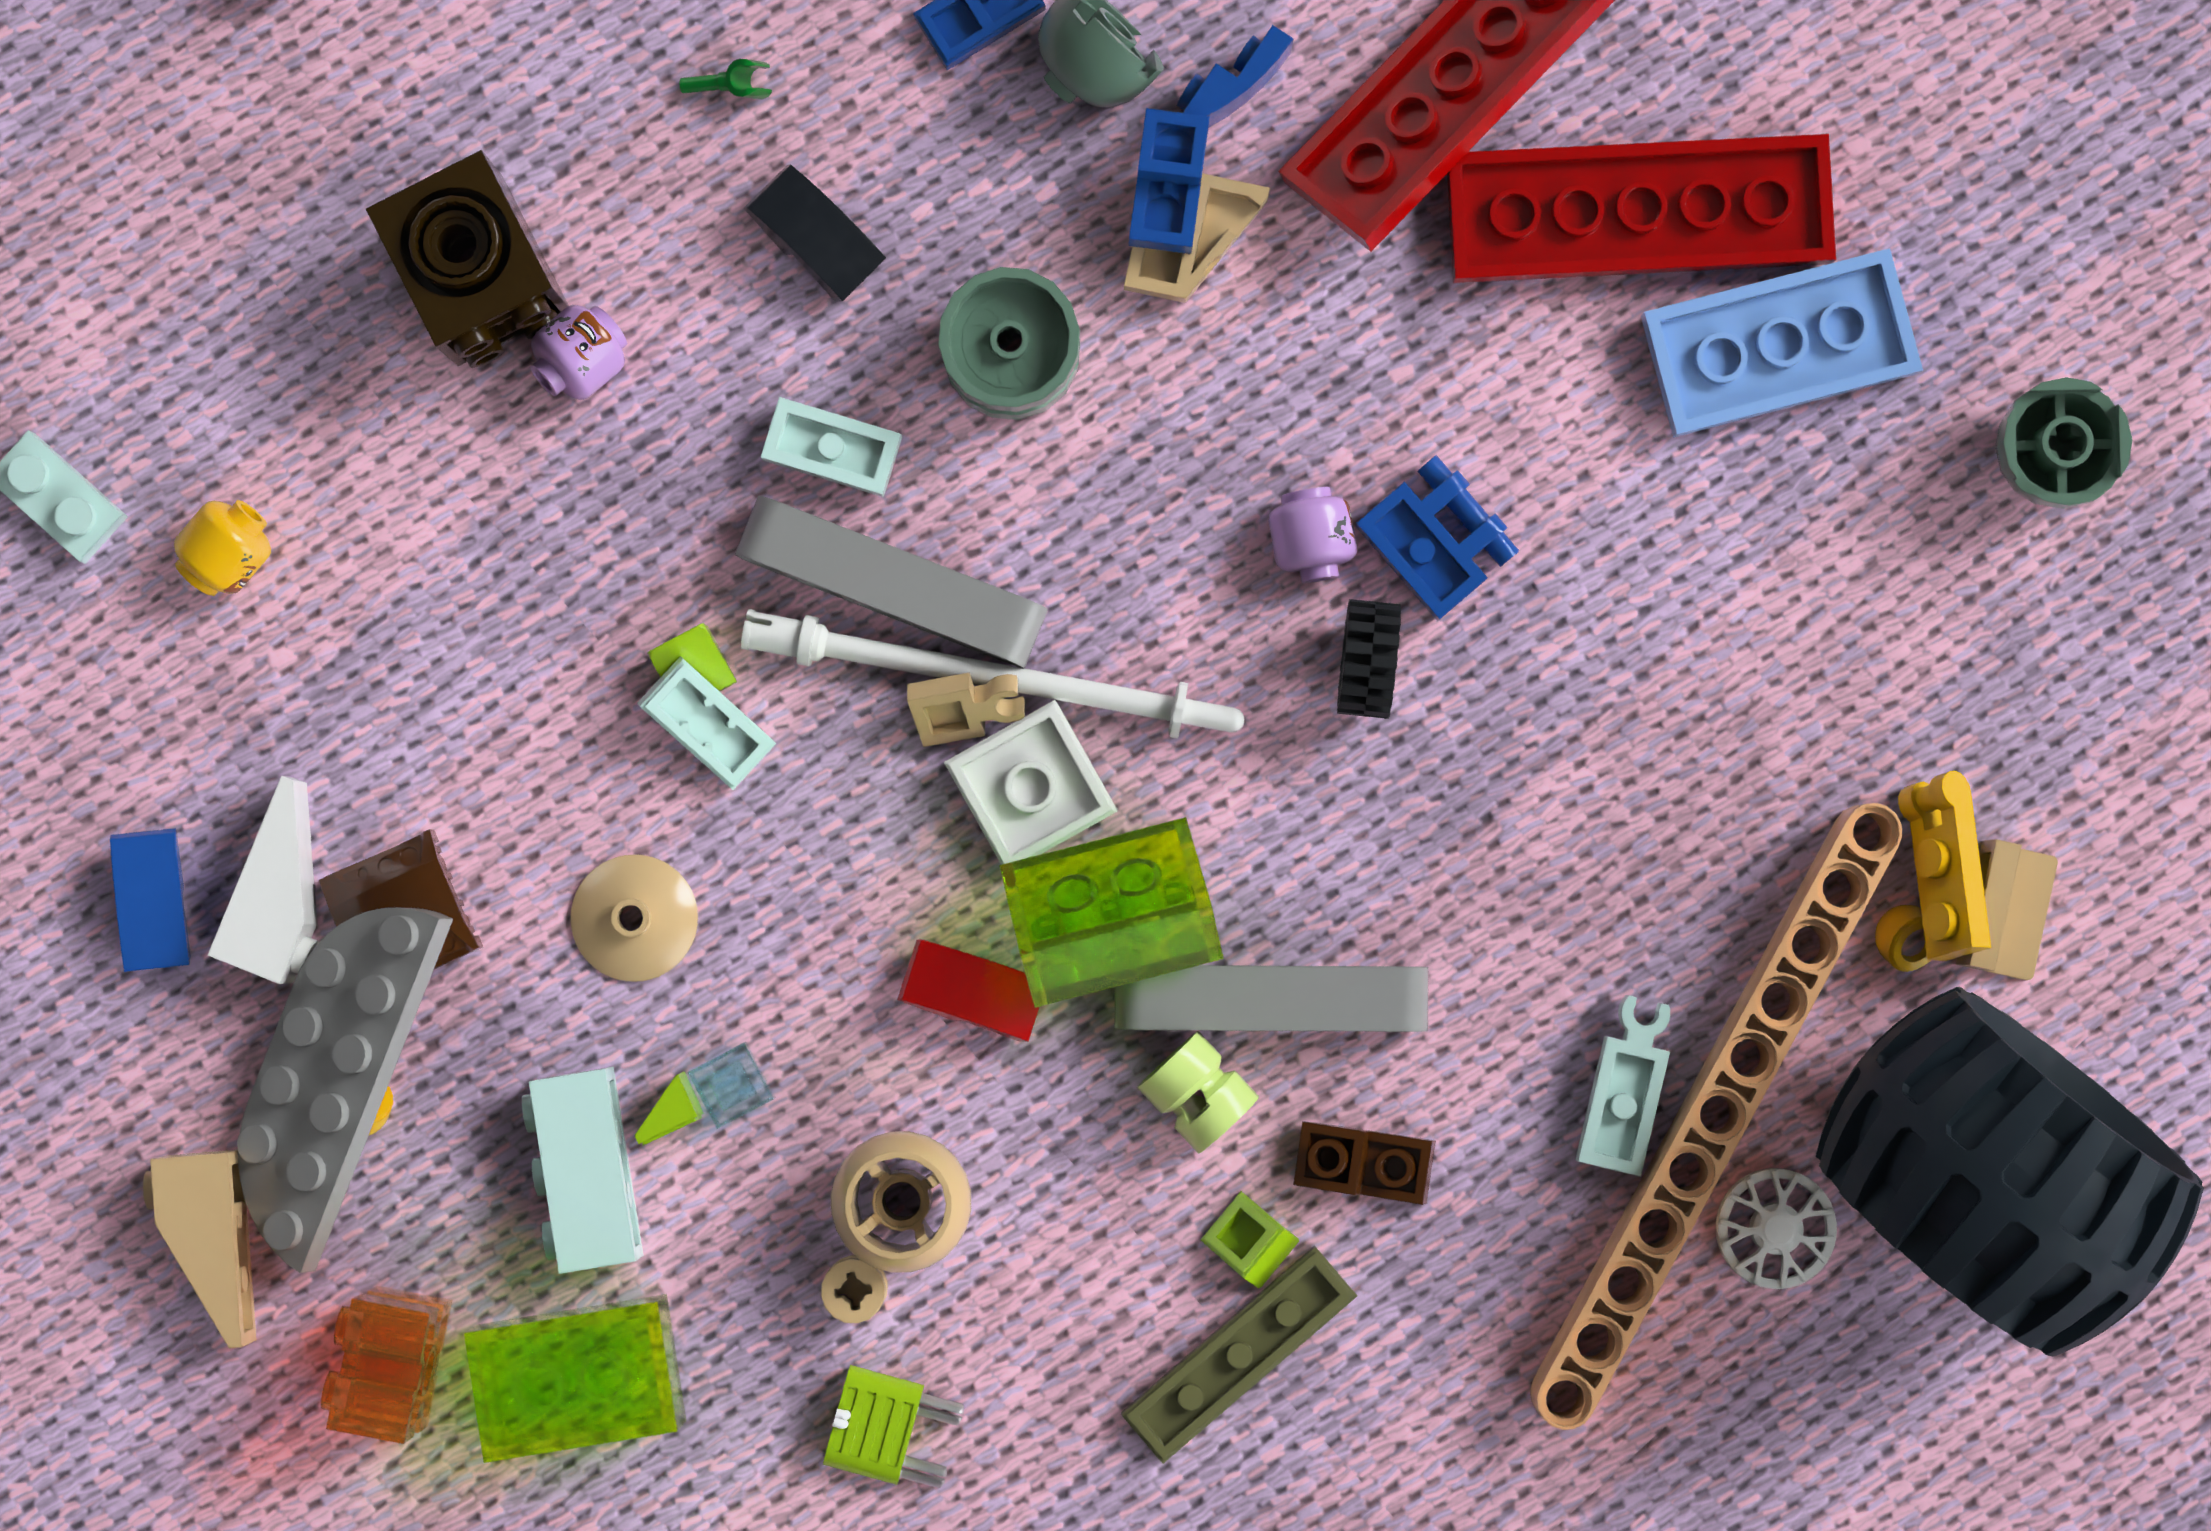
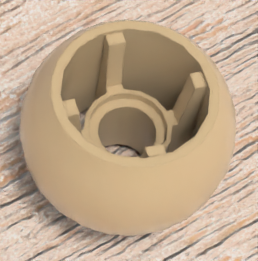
M910 1131L884 1133L858 1145L841 1164L835 1175L831 1191V1215L835 1229L844 1245L859 1260L876 1269L892 1273L918 1271L944 1259L958 1245L967 1229L971 1213V1189L967 1175L958 1159L943 1144L926 1135ZM894 1158L913 1160L932 1172L925 1177L915 1170L909 1169L891 1172L884 1161ZM868 1171L871 1177L878 1178L880 1182L873 1193L872 1206L874 1213L863 1220L860 1215L857 1198L860 1181ZM899 1182L909 1183L915 1187L921 1200L919 1210L913 1215L906 1217L897 1216L891 1212L885 1200L888 1187ZM941 1184L946 1207L942 1224L936 1232H933L924 1218L932 1205L933 1194L931 1188ZM880 1223L889 1229L897 1231L913 1229L917 1242L907 1245L884 1241L871 1231Z

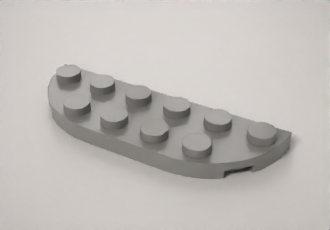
M401 907L381 908L356 915L330 931L315 946L303 963L294 981L247 1102L237 1147L240 1182L249 1213L258 1231L270 1248L286 1264L299 1273L316 1271L452 924L453 918L427 909Z

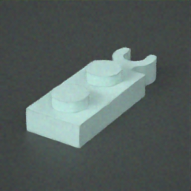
M1625 995L1618 1009L1619 1021L1625 1029L1623 1039L1604 1036L1575 1160L1641 1177L1670 1051L1654 1048L1652 1045L1654 1037L1662 1033L1669 1023L1670 1007L1667 1004L1658 1003L1654 1019L1646 1025H1641L1634 1018L1637 997Z

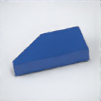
M934 0L914 12L913 15L948 71L1045 11L1046 5L1043 0Z

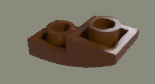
M1302 1121L1293 1185L1424 1205L1427 1204L1436 1141Z

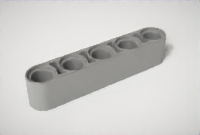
M764 496L757 497L735 556L752 564L1020 668L1026 667L1048 611L1046 607L1024 597Z
M1115 965L1114 1029L1428 1031V967Z

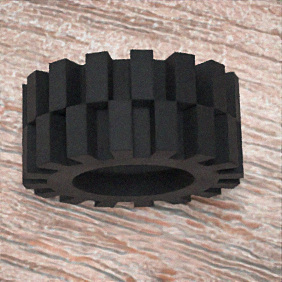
M1349 599L1340 665L1337 714L1389 719L1398 661L1401 604Z

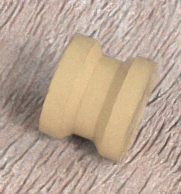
M855 1255L841 1258L828 1270L822 1282L821 1297L825 1308L834 1318L844 1323H860L869 1320L880 1310L887 1296L888 1281L884 1270L876 1269L859 1260Z

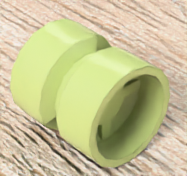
M1199 1031L1191 1035L1137 1087L1161 1114L1173 1112L1177 1116L1174 1128L1198 1154L1222 1136L1259 1098L1256 1092L1236 1071L1223 1072L1219 1068L1222 1056ZM1200 1089L1204 1093L1205 1099L1202 1096L1196 1095L1195 1092Z

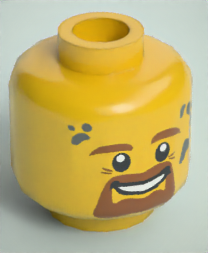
M215 500L207 502L174 540V550L178 557L175 563L176 569L186 581L207 595L215 596L218 592L237 593L247 584L271 554L270 542L263 532V529L267 526L266 520L254 508L240 500H237L232 506Z

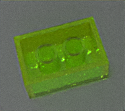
M1186 817L999 865L1020 957L1035 1008L1224 959L1211 901Z
M667 1294L477 1324L464 1333L484 1463L678 1432L687 1421Z

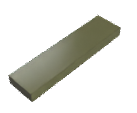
M1313 1246L1124 1409L1121 1415L1162 1464H1164L1353 1301L1357 1294L1317 1247Z

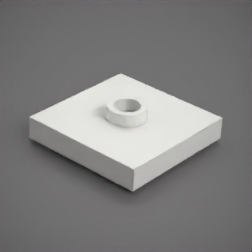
M1056 700L944 762L1005 873L1014 870L1118 811Z

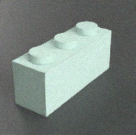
M614 1067L529 1081L530 1094L522 1095V1112L527 1132H537L540 1157L532 1159V1176L537 1196L547 1195L550 1221L542 1223V1239L547 1259H557L559 1274L637 1261L644 1255Z

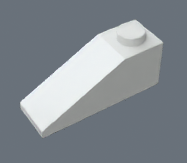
M281 776L208 956L277 984H289L294 982L296 974L299 973L303 963L319 941L312 939L317 926L307 783L296 778Z

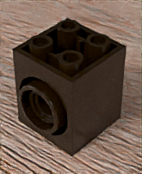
M482 150L366 208L435 347L457 366L468 362L470 368H476L495 360L505 351L502 347L503 343L523 333L527 339H532L537 331L569 306L503 176ZM476 246L475 252L468 260L458 263L461 254L466 249Z

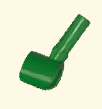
M737 59L728 66L726 72L680 78V90L683 94L714 90L730 91V93L738 97L762 100L769 97L772 90L752 88L751 76L756 69L770 68V65L761 61Z

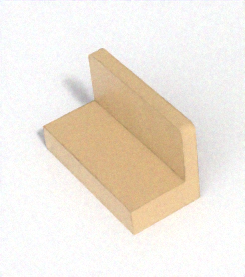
M1998 839L1982 841L1979 857L1991 948L1958 957L1956 965L2022 980H2031L2033 978L2058 860L2055 856L2021 849L2022 845Z

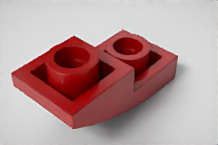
M917 939L897 1000L953 1021H965L1019 1042H1029L1048 981L969 953Z

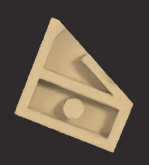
M1202 173L1192 254L1132 246L1124 290L1186 303L1267 203L1270 188Z

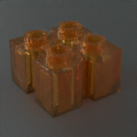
M376 1286L368 1290L367 1294L362 1293L352 1298L350 1307L342 1306L334 1331V1344L342 1346L341 1351H344L342 1366L339 1372L329 1371L321 1397V1409L329 1411L326 1429L404 1444L414 1437L415 1432L419 1433L428 1427L438 1377L436 1376L440 1352L443 1351L453 1300Z

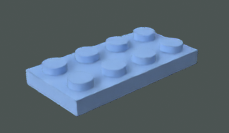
M1890 248L1645 311L1641 315L1673 438L1917 375L1923 371Z

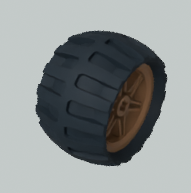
M1955 987L1914 1009L1894 1024L1870 1047L1841 1087L1826 1119L1816 1152V1157L1820 1160L1819 1167L1824 1175L1834 1183L1842 1197L1876 1228L1875 1230L1894 1248L1901 1251L1929 1278L1953 1294L1984 1320L1996 1325L2025 1346L2039 1349L2045 1355L2052 1357L2084 1344L2103 1333L2124 1318L2149 1295L2180 1252L2196 1217L2204 1190L2203 1182L2186 1165L2185 1161L2161 1140L2151 1128L2116 1100L2107 1090L2015 1019L1995 1008L1973 992H1966L1962 987Z

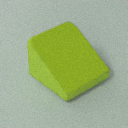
M704 623L647 652L660 677L681 656L719 691L737 683L710 629Z
M685 1072L679 1073L673 1078L636 1132L635 1138L638 1144L642 1143L644 1146L702 1118L701 1115L704 1112Z
M1240 1191L1201 1238V1241L1242 1278L1255 1287L1261 1288L1298 1244L1299 1239Z

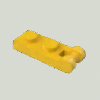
M1949 771L1935 776L1930 784L1918 782L1904 787L1899 793L1898 805L1902 815L1910 821L1927 960L1948 961L1991 948L1973 803L1968 781L1960 772Z

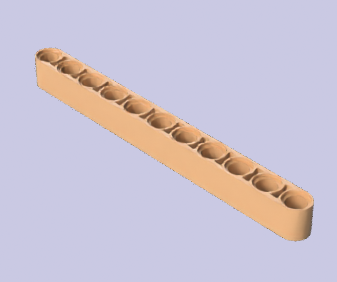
M1878 803L1852 806L1844 810L1831 827L1533 1378L1530 1388L1531 1402L1539 1415L1552 1427L1568 1430L1585 1424L1605 1392L1900 845L1903 835L1902 824L1897 814L1888 806ZM1863 815L1872 817L1880 827L1881 836L1879 842L1869 851L1857 844L1853 834L1855 822ZM1833 871L1841 872L1850 883L1849 898L1838 907L1830 904L1823 894L1824 880ZM1805 926L1814 930L1820 939L1819 953L1814 960L1808 963L1800 961L1795 956L1792 948L1794 935ZM1774 983L1783 985L1790 995V1005L1787 1012L1777 1019H1772L1765 1013L1761 1000L1764 991ZM1750 1039L1759 1049V1064L1753 1072L1747 1075H1740L1731 1064L1732 1050L1737 1043ZM1713 1096H1721L1729 1106L1730 1115L1728 1122L1717 1131H1708L1701 1122L1700 1112L1702 1105ZM1691 1152L1699 1162L1700 1171L1698 1177L1692 1184L1686 1187H1677L1670 1178L1669 1169L1671 1163L1678 1155ZM1661 1209L1669 1219L1668 1232L1662 1240L1656 1243H1645L1639 1234L1640 1220L1647 1212ZM1630 1266L1635 1268L1639 1284L1634 1294L1621 1300L1612 1298L1608 1291V1281L1611 1274L1620 1267ZM1599 1323L1605 1325L1608 1331V1342L1603 1351L1593 1356L1580 1354L1577 1339L1582 1329L1590 1324ZM1566 1380L1574 1382L1578 1389V1397L1573 1407L1565 1412L1549 1410L1546 1396L1552 1385Z

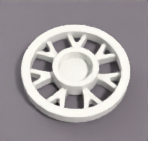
M1767 1168L1744 1176L1725 1194L1716 1216V1239L1726 1263L1743 1279L1764 1288H1792L1812 1279L1828 1262L1836 1242V1216L1827 1195L1810 1178L1787 1169ZM1772 1179L1777 1202L1761 1205L1754 1184ZM1779 1179L1790 1180L1787 1186L1782 1189ZM1797 1183L1812 1194L1798 1212L1786 1205L1787 1199ZM1748 1189L1750 1200H1745L1739 1196ZM1736 1201L1755 1210L1749 1227L1728 1221ZM1816 1201L1820 1205V1210H1812V1206ZM1824 1216L1825 1235H1803V1219ZM1728 1227L1736 1229L1737 1234L1728 1238ZM1747 1236H1751L1753 1242L1759 1248L1752 1255L1739 1262L1730 1245ZM1800 1242L1816 1256L1813 1262L1804 1270L1799 1268L1790 1255V1252ZM1816 1242H1823L1820 1251L1815 1247ZM1767 1253L1781 1255L1779 1278L1761 1276ZM1752 1262L1756 1263L1754 1273L1745 1268ZM1791 1267L1796 1274L1787 1277L1788 1269Z

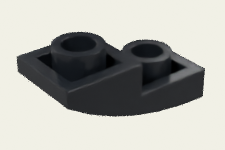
M791 164L780 171L744 207V210L785 255H794L835 302L844 301L886 259L882 252L843 211Z

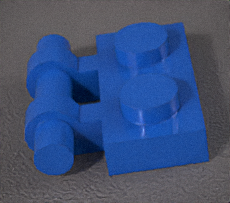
M1436 455L1417 471L1433 489L1429 495L1421 501L1412 489L1403 482L1355 524V527L1432 616L1439 621L1488 578L1472 560L1475 555L1485 549L1495 562L1502 567L1519 552V549L1503 532L1508 527L1495 513L1490 517L1466 490L1470 483L1458 470L1452 473ZM1445 506L1450 508L1471 533L1460 544L1457 543L1435 517Z

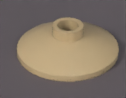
M645 855L619 856L597 866L580 884L571 908L572 934L583 957L599 972L622 981H646L669 972L682 961L690 950L698 926L697 904L687 881L676 869L666 862ZM631 905L639 908L643 915L642 924L633 931L624 928L620 921L623 909Z

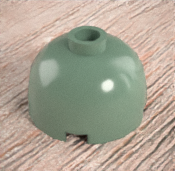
M1055 0L1042 19L1038 33L1039 51L1042 59L1050 69L1044 76V80L1060 98L1068 103H1072L1079 97L1095 107L1113 108L1125 104L1143 92L1163 71L1164 66L1155 50L1144 58L1134 47L1137 44L1134 35H1141V33L1107 0Z
M2065 377L2041 382L2013 402L1999 425L1995 450L2000 472L2015 492L2034 504L2064 509L2096 500L2112 488L2115 481L2122 476L2129 464L2133 440L2127 415L2120 405L2115 406L2108 396L2100 392L2103 389L2090 381Z

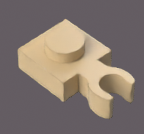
M970 672L907 684V702L923 747L985 736V721L988 720L1012 723L1025 717L1024 696L1014 699H1003L1018 696V678L1013 674L994 677L987 684L974 686Z

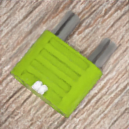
M850 1365L833 1422L823 1465L895 1485L898 1484L899 1478H904L941 1488L945 1483L944 1478L903 1467L906 1466L942 1477L947 1475L946 1466L906 1456L916 1415L956 1426L959 1425L962 1417L919 1404L922 1403L958 1414L964 1413V1406L958 1402L923 1393L924 1385Z

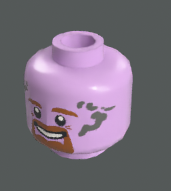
M570 305L533 336L531 347L536 362L530 368L537 381L551 395L556 396L562 391L572 398L585 400L620 372L625 363L622 349L627 345V341L615 321L598 306H593L589 310L580 305Z
M1330 487L1299 490L1280 496L1282 505L1272 510L1269 515V527L1277 566L1287 572H1300L1302 583L1319 582L1339 577L1337 565L1350 561L1357 553L1354 527L1348 502L1341 497L1332 496Z

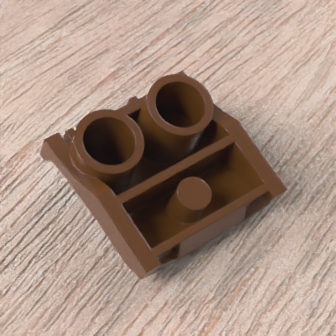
M426 830L421 835L319 880L336 927L356 915L381 908L427 909L453 918L434 970L483 948L479 935L474 936L475 929L471 926L467 915L462 909V906H464L462 899H458L451 883L453 877L451 873H447L445 861L440 855L442 853L441 848L435 845V843L439 842L435 830Z

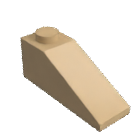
M238 1149L166 1155L150 1159L151 1171H146L143 1178V1196L147 1209H154L157 1229L228 1348H241L256 1341L247 1205L240 1182Z

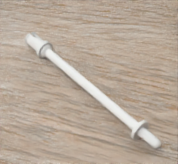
M748 609L746 614V620L748 621H745L743 626L741 649H753L796 657V662L799 665L811 666L812 661H819L823 657H830L937 678L970 672L974 685H984L994 677L1013 674L1018 678V693L1170 721L1168 731L1172 738L1179 737L1181 723L1225 732H1237L1244 725V715L1237 708L1186 699L1189 683L1185 682L1178 684L1175 696L833 633L829 632L824 624H819V617L805 615L804 620H797Z

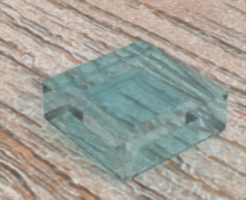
M747 1042L687 1072L717 1129L776 1098Z

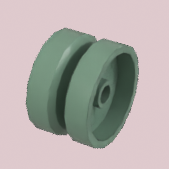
M999 267L973 276L953 293L941 316L938 346L950 385L968 406L992 418L1021 420L1047 411L1066 395L1078 372L1080 329L1071 302L1053 281L1029 269ZM1014 334L1022 337L1021 346L1013 352L1003 351L997 342L1002 335H1005L1010 341Z

